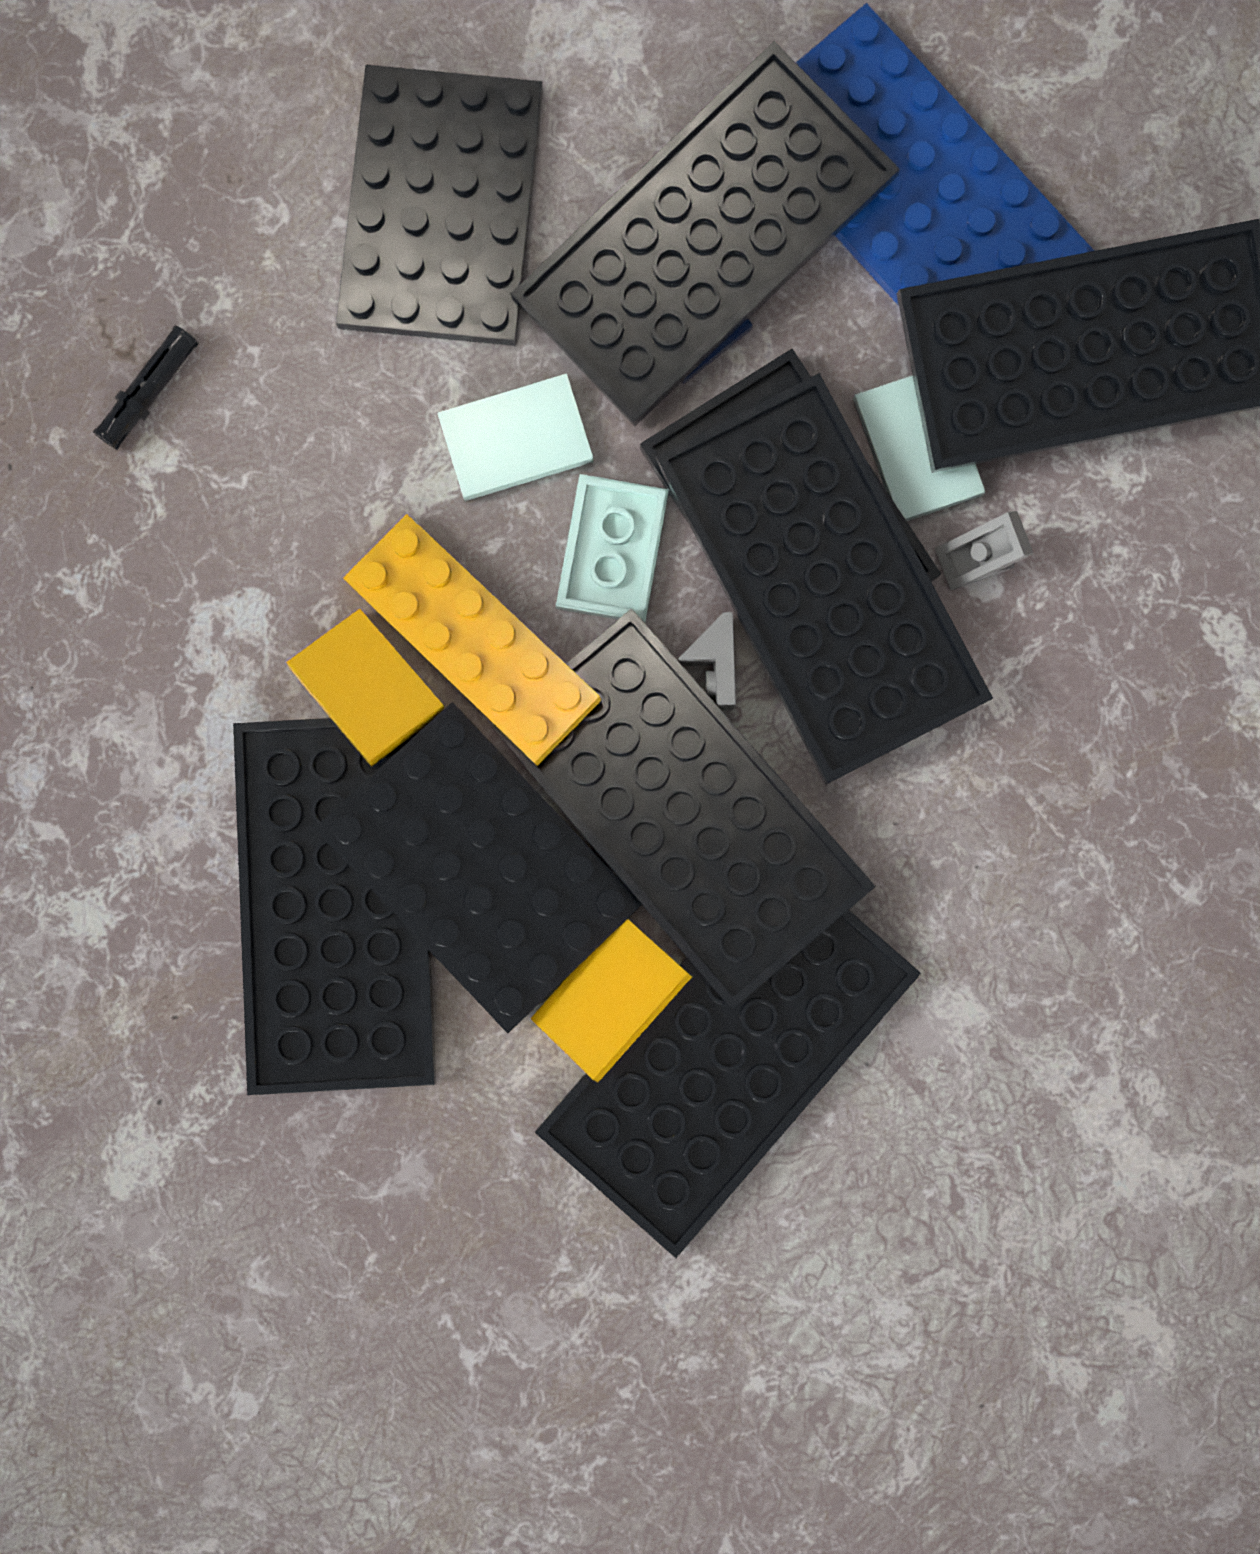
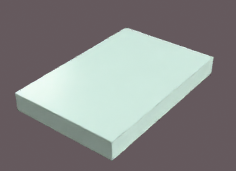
M567 373L437 413L464 501L594 462Z
M913 376L855 394L853 401L883 485L906 521L984 495L985 489L976 464L934 473L931 472Z
M583 474L579 475L556 609L618 620L632 608L641 620L646 623L668 498L667 489Z

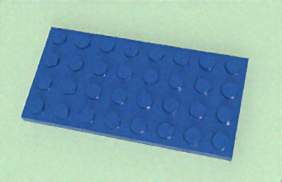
M867 3L796 62L900 169L898 177L835 236L898 306L897 292L902 288L1094 251Z

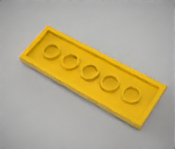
M408 514L343 577L368 604L537 766L602 700L586 682Z

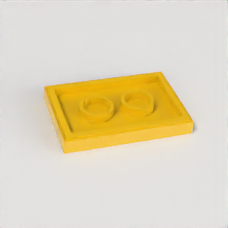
M360 608L286 662L293 674L371 767L424 728L445 709L441 701Z
M627 919L562 982L530 1019L594 1081L599 1082L692 976Z

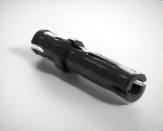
M174 325L170 334L147 361L126 391L120 390L114 397L117 400L116 404L99 426L94 429L93 433L110 447L118 450L140 419L145 421L150 415L148 408L173 378L194 348L199 345L197 340L181 327Z

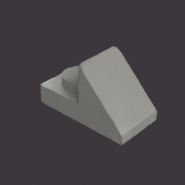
M1018 511L1007 512L935 548L950 590H955L1014 568L1015 562L1034 554Z
M723 612L678 659L682 666L713 665L714 671L705 672L706 694L711 699L714 698V702L720 710H733L736 704L733 612Z

